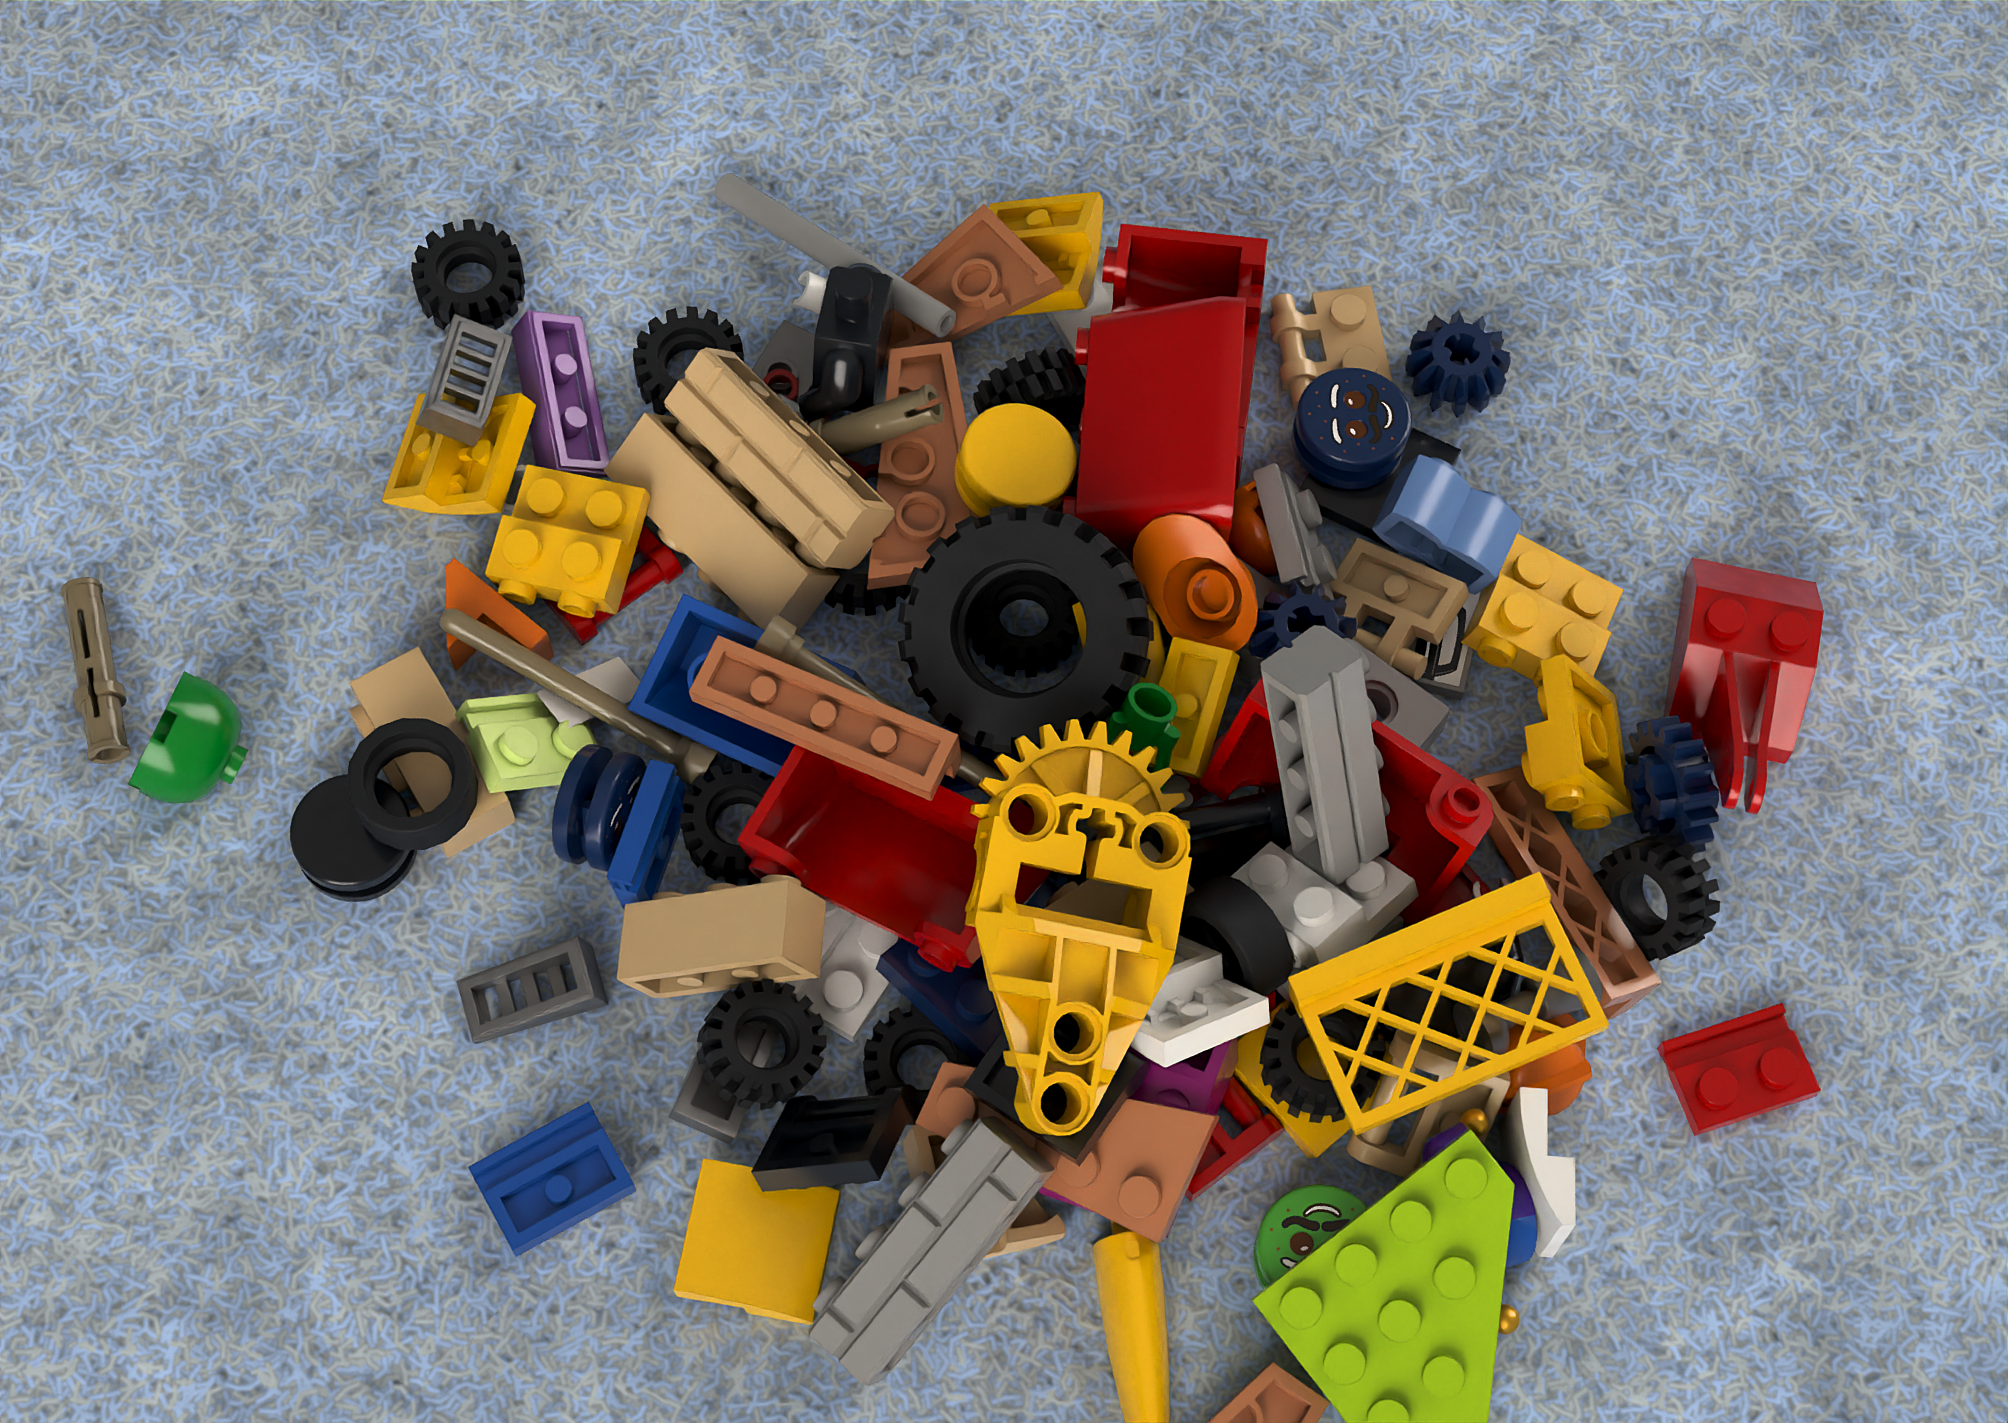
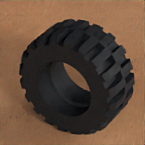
M1010 505L991 508L990 514L984 517L976 518L971 515L956 523L957 531L947 539L939 536L928 547L926 551L931 555L922 569L914 567L906 583L913 587L908 604L900 603L898 622L905 624V640L898 641L901 661L908 662L912 676L907 680L916 697H922L930 707L928 713L941 726L951 728L958 733L960 739L974 746L985 747L994 752L1019 755L1014 740L1023 735L1038 749H1041L1039 727L1051 724L1062 742L1066 721L1071 719H1078L1084 739L1086 740L1095 722L1102 721L1106 722L1107 725L1112 714L1119 710L1129 689L1137 684L1141 677L1146 678L1151 660L1147 659L1149 641H1154V623L1149 620L1147 604L1150 601L1144 584L1138 580L1133 570L1135 568L1125 553L1119 550L1101 532L1068 513H1059L1048 507L1028 505V508L1015 509ZM1018 571L1044 572L1064 582L1078 598L1086 620V642L1082 655L1074 669L1056 685L1031 693L1012 692L990 681L974 662L968 642L970 617L981 594L995 580Z

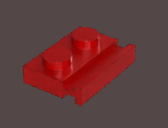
M1783 1003L1660 1043L1657 1048L1658 1052L1664 1060L1670 1080L1694 1136L1815 1097L1821 1091L1795 1030L1791 1031L1784 1016L1786 1010Z

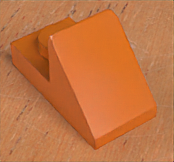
M455 558L445 566L446 610L450 608L458 609L548 661L554 657L548 633ZM446 632L447 650L454 669L457 671L477 649Z

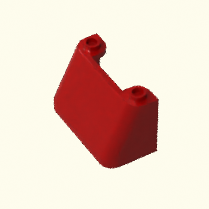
M1121 224L1118 246H1106L1103 263L1102 283L1113 284L1111 313L1214 296L1246 298L1235 477L1236 490L1240 484L1262 309L1268 239ZM1082 407L1078 435L1079 445H1081L1084 407Z
M1214 296L1091 316L1090 328H1077L1075 365L1087 366L1077 496H1064L1062 513H1068L1086 522L1108 537L1119 550L1125 553L1131 563H1133L1132 550L1140 531L1155 518L1171 513L1193 515L1209 523L1228 545L1235 493L1246 298Z
M1262 677L1247 696L1199 782L1201 786L1224 801H1227L1230 795L1238 788L1245 786L1261 787L1280 782ZM1376 719L1371 724L1373 740L1384 762L1383 768L1378 771L1381 791L1390 806V813L1385 817L1389 843L1388 849L1392 851L1386 860L1415 880L1419 896L1399 913L1405 922L1413 925L1425 920L1476 849L1491 826L1494 816L1493 807L1486 793L1476 784Z
M795 744L737 838L743 851L752 859L748 866L749 870L760 879L768 875H787L800 880L803 888L827 902L920 947L917 951L918 954L930 964L944 971L953 972L956 965L971 968L981 956L976 928L964 925L967 914L965 907L972 891L976 873L977 853L974 849L978 823L981 818L971 814L970 811L972 805L979 803L939 785L933 800L929 801ZM1016 801L1011 812L1008 814V819L1011 826L1017 832L1027 835L1034 824V812L1032 808ZM1020 864L1014 895L1016 903L1025 905L1045 882L1051 871Z

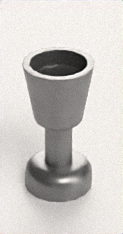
M1571 945L1598 1002H1600L1602 999V986L1593 964L1579 948ZM1551 957L1537 968L1546 971ZM1559 960L1554 975L1568 979ZM1525 977L1520 983L1521 992L1499 1004L1529 1015L1541 982ZM1549 986L1537 1018L1548 1020L1583 1008L1577 996ZM1457 1002L1453 1007V1018L1462 1041L1466 1042L1478 1009ZM1486 1012L1474 1045L1498 1055L1505 1054L1510 1045L1508 1029L1517 1024Z

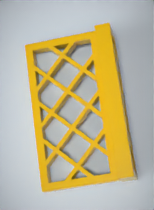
M1540 871L1288 977L1290 998L1299 1017L1303 1019L1355 1136L1608 1029L1609 1022L1550 903L1551 894ZM1543 925L1554 948L1546 971L1508 957L1517 935ZM1505 941L1500 954L1486 949ZM1471 956L1495 965L1483 998L1445 984L1453 962ZM1559 960L1568 979L1554 975ZM1442 967L1437 980L1423 976ZM1503 969L1541 982L1529 1015L1491 1001ZM1408 982L1432 991L1420 1024L1383 1011L1391 988ZM1551 986L1577 996L1587 1019L1566 1028L1537 1019L1548 987ZM1379 994L1374 1007L1360 1002ZM1441 995L1478 1009L1466 1042L1428 1028ZM1347 1009L1368 1017L1369 1021L1358 1049L1355 1051L1329 1041L1319 1019L1339 1010ZM1486 1012L1524 1026L1516 1049L1498 1055L1474 1045ZM1378 1022L1415 1035L1402 1069L1365 1055ZM1532 1030L1547 1035L1527 1044ZM1423 1039L1461 1053L1453 1076L1435 1082L1411 1072ZM1336 1056L1352 1062L1346 1077ZM1469 1056L1483 1061L1479 1065L1464 1070ZM1360 1066L1398 1079L1389 1103L1362 1114L1351 1090ZM1406 1083L1421 1088L1401 1097Z

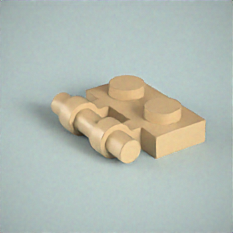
M1371 285L1313 292L1310 301L1313 314L1303 315L1296 310L1292 294H1278L1270 300L1274 316L1269 321L1273 342L1280 344L1284 363L1279 368L1282 388L1290 392L1293 409L1297 410L1300 397L1305 388L1315 378L1331 370L1361 368L1378 373L1393 382ZM1303 340H1319L1323 361L1313 362L1311 359H1307Z
M1357 538L1336 571L1337 579L1330 582L1333 597L1337 599L1344 596L1347 606L1343 616L1356 618L1358 630L1356 637L1353 638L1356 642L1401 674L1418 680L1424 674L1428 660L1427 657L1409 650V647L1416 636L1437 646L1439 645L1469 596L1466 583L1361 538ZM1367 616L1390 625L1383 638L1361 629Z

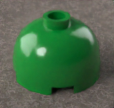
M184 671L128 785L138 789L140 793L148 797L172 804L192 803L206 797L217 785L219 779L232 784L247 755L248 749L237 745L242 721L238 707L227 693L211 682Z

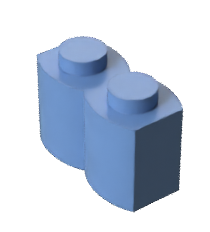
M1419 454L1399 471L1372 529L1392 548L1413 559L1423 561L1429 568L1465 582L1468 592L1476 595L1497 579L1523 521L1501 496L1493 492L1471 488L1448 462Z

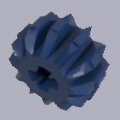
M1458 309L1451 316L1450 323L1448 324L1434 315L1432 320L1428 321L1426 331L1418 330L1412 337L1409 347L1411 354L1407 356L1405 363L1406 376L1414 378L1411 387L1414 397L1432 393L1429 403L1432 412L1439 409L1444 401L1452 402L1451 408L1456 418L1464 413L1467 402L1481 413L1488 406L1490 396L1498 397L1502 393L1506 383L1505 373L1508 372L1511 363L1510 352L1501 349L1504 342L1502 331L1484 332L1486 325L1484 316L1475 320L1473 324L1464 323V319ZM1456 360L1462 362L1463 365L1453 363V361Z
M1294 580L1287 587L1286 598L1273 591H1270L1265 596L1264 610H1258L1257 625L1253 631L1255 635L1250 638L1248 648L1251 656L1263 658L1262 661H1264L1282 647L1291 648V641L1314 625L1325 626L1343 639H1353L1356 637L1358 624L1356 618L1343 616L1347 606L1344 596L1327 602L1323 599L1325 589L1322 583L1312 589L1311 595L1303 594L1301 588Z

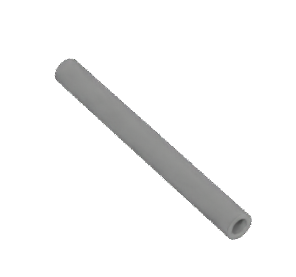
M727 173L718 181L715 188V197L825 267L829 269L836 266L848 268L856 263H866L874 266L883 274L892 277L894 310L939 338L946 336L953 328L956 321V312L735 174Z

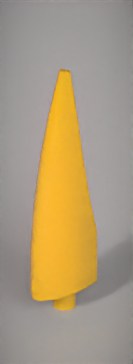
M1110 1220L1112 1235L1097 1241L1092 1249L1108 1354L1124 1422L1170 1423L1169 1344L1159 1243Z

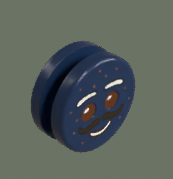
M1339 368L1328 371L1315 378L1305 388L1300 397L1291 436L1294 453L1304 469L1323 483L1342 489L1372 487L1390 477L1401 463L1412 427L1411 409L1401 390L1393 382L1378 373L1361 368Z
M588 744L575 754L562 778L553 812L552 842L554 851L559 859L577 865L588 860L589 865L593 869L608 872L647 768L642 757L624 751L613 756L609 748L595 744Z

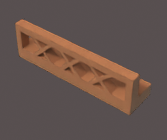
M719 635L714 641L689 690L691 700L695 703L929 801L933 800L944 775L955 778L962 763L958 734Z
M1522 765L1472 778L1470 781L1485 792L1492 803L1494 816L1487 834L1516 880L1518 881L1540 871L1551 894L1550 903L1570 944L1579 948L1593 964L1602 986V999L1599 1004L1607 1020L1625 1013L1662 982L1553 811L1546 808L1544 797L1539 791L1533 789L1528 784Z

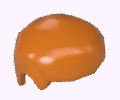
M1255 480L1235 490L1228 546L1234 555L1262 575L1274 576L1279 574Z

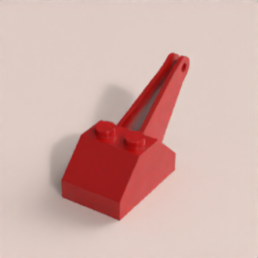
M1692 557L1684 575L1663 717L1678 715L1680 723L1689 722L1692 725V740L1702 738L1714 768L1713 772L1720 791L1723 808L1734 810L1737 805L1743 782L1744 756H1748L1744 806L1746 813L1757 815L1766 789L1767 760L1786 764L1794 751L1817 668L1824 615L1823 606L1816 582Z

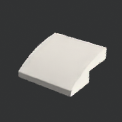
M1178 935L1173 965L1130 1046L1148 1059L1166 1068L1269 1024V999L1224 979L1222 953Z
M1520 1087L1499 1123L1502 1161L1513 1165L1518 1170L1531 1194L1537 1222L1535 1251L1539 1257L1553 1258L1576 1226L1575 1158L1548 1156V1089Z

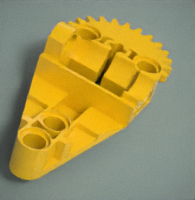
M1078 719L1066 721L1062 742L1051 724L1039 727L1041 749H1038L1025 735L1020 736L1014 740L1021 759L1020 762L1004 754H999L994 759V762L1005 777L1004 781L987 777L981 778L979 786L992 798L987 804L971 806L970 813L981 818L978 823L974 849L977 853L976 873L972 891L965 907L967 914L964 924L976 928L989 991L993 992L1011 1050L1003 1051L1005 1065L1015 1067L1019 1076L1014 1100L1017 1115L1028 1129L1039 1134L1056 1136L1074 1134L1089 1122L1173 965L1192 858L1188 857L1190 834L1187 829H1190V821L1181 820L1168 812L1185 800L1184 794H1162L1160 790L1173 774L1171 768L1168 767L1149 773L1147 767L1156 750L1151 746H1147L1135 755H1129L1132 733L1128 730L1121 731L1111 745L1107 744L1106 722H1095L1087 740H1085ZM1015 798L1025 800L1034 812V824L1027 835L1017 832L1011 826L1008 819V809ZM1087 819V825L1097 829L1096 840L1086 842V835L1076 831L1078 820ZM1147 826L1154 828L1163 840V852L1156 862L1148 860L1140 848V836ZM1083 857L1086 862V878L1130 887L1124 902L1121 925L1017 904L1014 896L1020 864L1074 876L1081 874ZM1064 1014L1071 1015L1077 1021L1080 1029V1038L1077 1045L1067 1053L1057 1046L1054 1039L1055 1024ZM1058 1084L1064 1090L1067 1097V1108L1064 1115L1052 1123L1043 1115L1041 1097L1050 1085Z

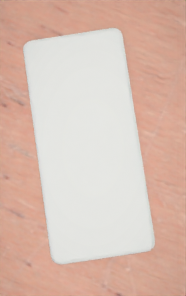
M620 657L575 675L624 704L632 700L640 684L638 678ZM546 688L537 692L538 697L559 723L569 720L568 728L595 717Z

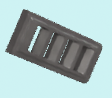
M455 314L415 424L474 447L485 428L513 337ZM461 336L494 348L492 356L460 344ZM455 355L487 367L486 374L453 362ZM449 374L481 386L480 392L448 381ZM445 393L475 405L473 411L441 399L442 394Z
M579 936L569 938L456 981L471 1038L475 1044L609 1005L593 946ZM570 964L577 984V989L572 991L568 989L563 970L564 966ZM547 971L554 997L543 1001L536 974ZM520 979L528 1007L517 1011L510 982ZM495 987L503 1016L491 1021L484 990Z

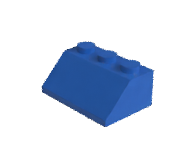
M683 593L627 709L774 778L795 746L791 742L691 700L689 690L718 635L753 649L765 630ZM814 653L864 686H867L856 671Z

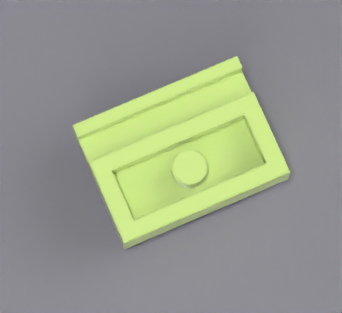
M537 693L467 699L455 713L458 722L465 721L470 732L466 737V741L489 793L560 785L564 773L575 754L588 744L598 745L587 721L568 728L569 720L559 723L538 697Z

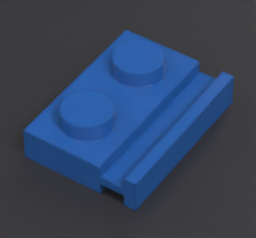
M654 759L649 760L606 877L610 881L611 886H613L612 888L623 909L625 904L652 900V896L658 893L681 830L680 813H684L682 800L687 791L680 776L674 775L676 771L674 764Z
M589 1101L468 1166L515 1257L636 1191L634 1182L604 1128L601 1126Z

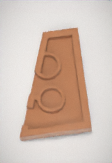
M983 204L901 276L905 281L956 312V321L953 328L946 336L939 338L894 310V322L884 365L888 368L890 349L953 342L1064 287L1057 276Z

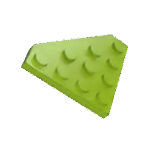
M1470 1128L1252 1297L1253 1303L1346 1423H1488L1515 1184Z

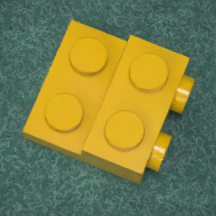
M527 464L512 515H502L485 575L498 588V594L516 603L533 605L537 597L558 602L557 607L559 609L581 617L592 618L596 610L617 615L651 496L645 488Z
M1517 533L1497 579L1484 588L1461 643L1476 650L1478 656L1485 662L1500 668H1510L1533 680L1536 688L1543 685L1540 660L1563 653L1594 677L1612 633L1607 628L1624 589Z
M1563 653L1540 660L1543 685H1540L1537 689V698L1541 712L1546 720L1524 727L1527 751L1522 753L1521 764L1528 784L1544 795L1547 809L1566 811L1571 814L1572 826L1576 829L1595 830L1609 825L1613 817L1633 812L1630 791L1624 785L1626 761L1617 699L1614 693Z

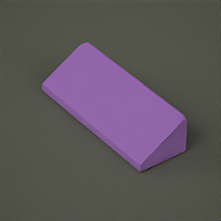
M527 310L511 330L522 393L536 404L529 427L536 466L597 479L608 477L604 469L609 464L610 458L582 317ZM567 331H569L574 359L572 358L571 347ZM576 371H577V376H578V381H579V386H580V391H581V397H582V402H583L584 411H583V409H582V404H581V399H580V394H579V389H578V384H577V378H576V373H575ZM586 424H587V428H588V433H589V438H590V443H591V448H592V454H593V459H594V461L592 460V456H591V451H590V446H589V440H588V435H587V430H586Z

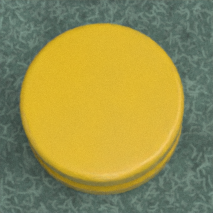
M1007 403L997 405L979 414L967 428L955 461L954 476L956 487L965 504L980 518L989 515L991 508L1007 505L1015 509L1028 508V505L1043 506L1057 512L1063 504L1064 496L1067 495L1075 476L1077 452L1070 433L1050 413L1028 404Z

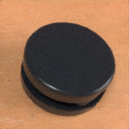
M342 774L322 781L313 787L299 802L290 825L291 848L307 880L324 895L346 902L372 900L393 890L404 880L414 864L417 850H399L377 841L361 824L347 789L348 774ZM376 778L374 793L378 804L393 816L410 817L409 809L398 791L387 782Z

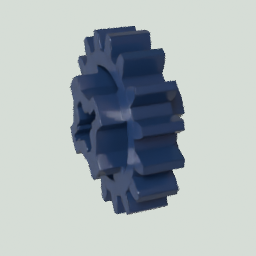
M1678 715L1637 723V732L1631 733L1628 737L1634 752L1625 753V760L1628 765H1625L1624 785L1630 791L1634 819L1639 825L1641 834L1650 832V835L1660 834L1661 838L1670 834L1679 837L1678 847L1689 842L1697 848L1695 854L1706 851L1705 843L1712 842L1715 838L1710 823L1719 821V815L1715 810L1719 802V789L1713 784L1711 773L1714 768L1712 762H1708L1709 755L1704 749L1702 738L1692 740V725L1689 722L1680 723Z

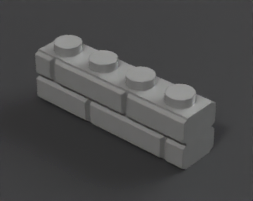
M1314 625L1292 640L1291 648L1282 647L1262 661L1260 666L1293 856L1325 880L1338 886L1360 869V862L1367 864L1389 848L1385 817L1390 813V806L1381 791L1378 771L1383 768L1384 762L1373 740L1371 724L1376 721L1377 713L1366 692L1364 675L1370 669L1368 658L1355 641L1349 638L1343 639L1325 626Z
M995 1116L979 1118L975 1124L967 1118L950 1133L941 1146V1150L948 1156L932 1176L926 1171L922 1172L907 1186L898 1199V1203L905 1208L902 1214L889 1229L884 1224L877 1226L856 1250L855 1255L862 1263L849 1279L845 1281L841 1276L835 1278L815 1300L813 1308L819 1313V1316L807 1329L808 1334L830 1355L839 1359V1363L861 1384L870 1386L884 1380L1054 1173V1167L1031 1146L1025 1144L1020 1136Z

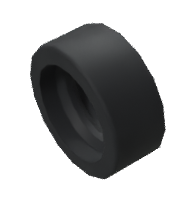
M401 718L377 727L359 743L349 761L347 789L361 824L377 841L399 850H426L449 841L466 826L477 805L478 780L465 744L448 727L424 718ZM411 752H430L439 756L448 765L452 775V782L447 798L435 809L416 817H396L387 813L378 804L374 793L375 779L380 770L394 758Z
M1221 875L1208 880L1185 896L1178 935L1222 953L1224 979L1262 996H1267L1288 980L1293 971V955L1286 932L1273 910L1256 891L1239 879Z

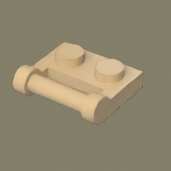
M1399 1029L1396 1030L1388 1049L1392 1055L1389 1064L1401 1069L1403 1068L1415 1035ZM1423 1039L1411 1072L1415 1073L1418 1068L1434 1074L1433 1081H1441L1453 1076L1461 1054ZM1469 1057L1464 1070L1483 1062ZM1509 1071L1420 1108L1403 1147L1386 1139L1394 1122L1392 1120L1356 1136L1352 1132L1346 1150L1353 1158L1360 1162L1406 1178L1422 1165L1424 1142L1430 1137L1460 1123L1462 1114L1472 1108L1482 1110L1489 1119L1488 1131L1478 1137L1481 1143L1484 1144L1511 1083ZM1384 1075L1370 1110L1389 1103L1398 1079ZM1406 1083L1401 1097L1405 1096L1410 1084Z

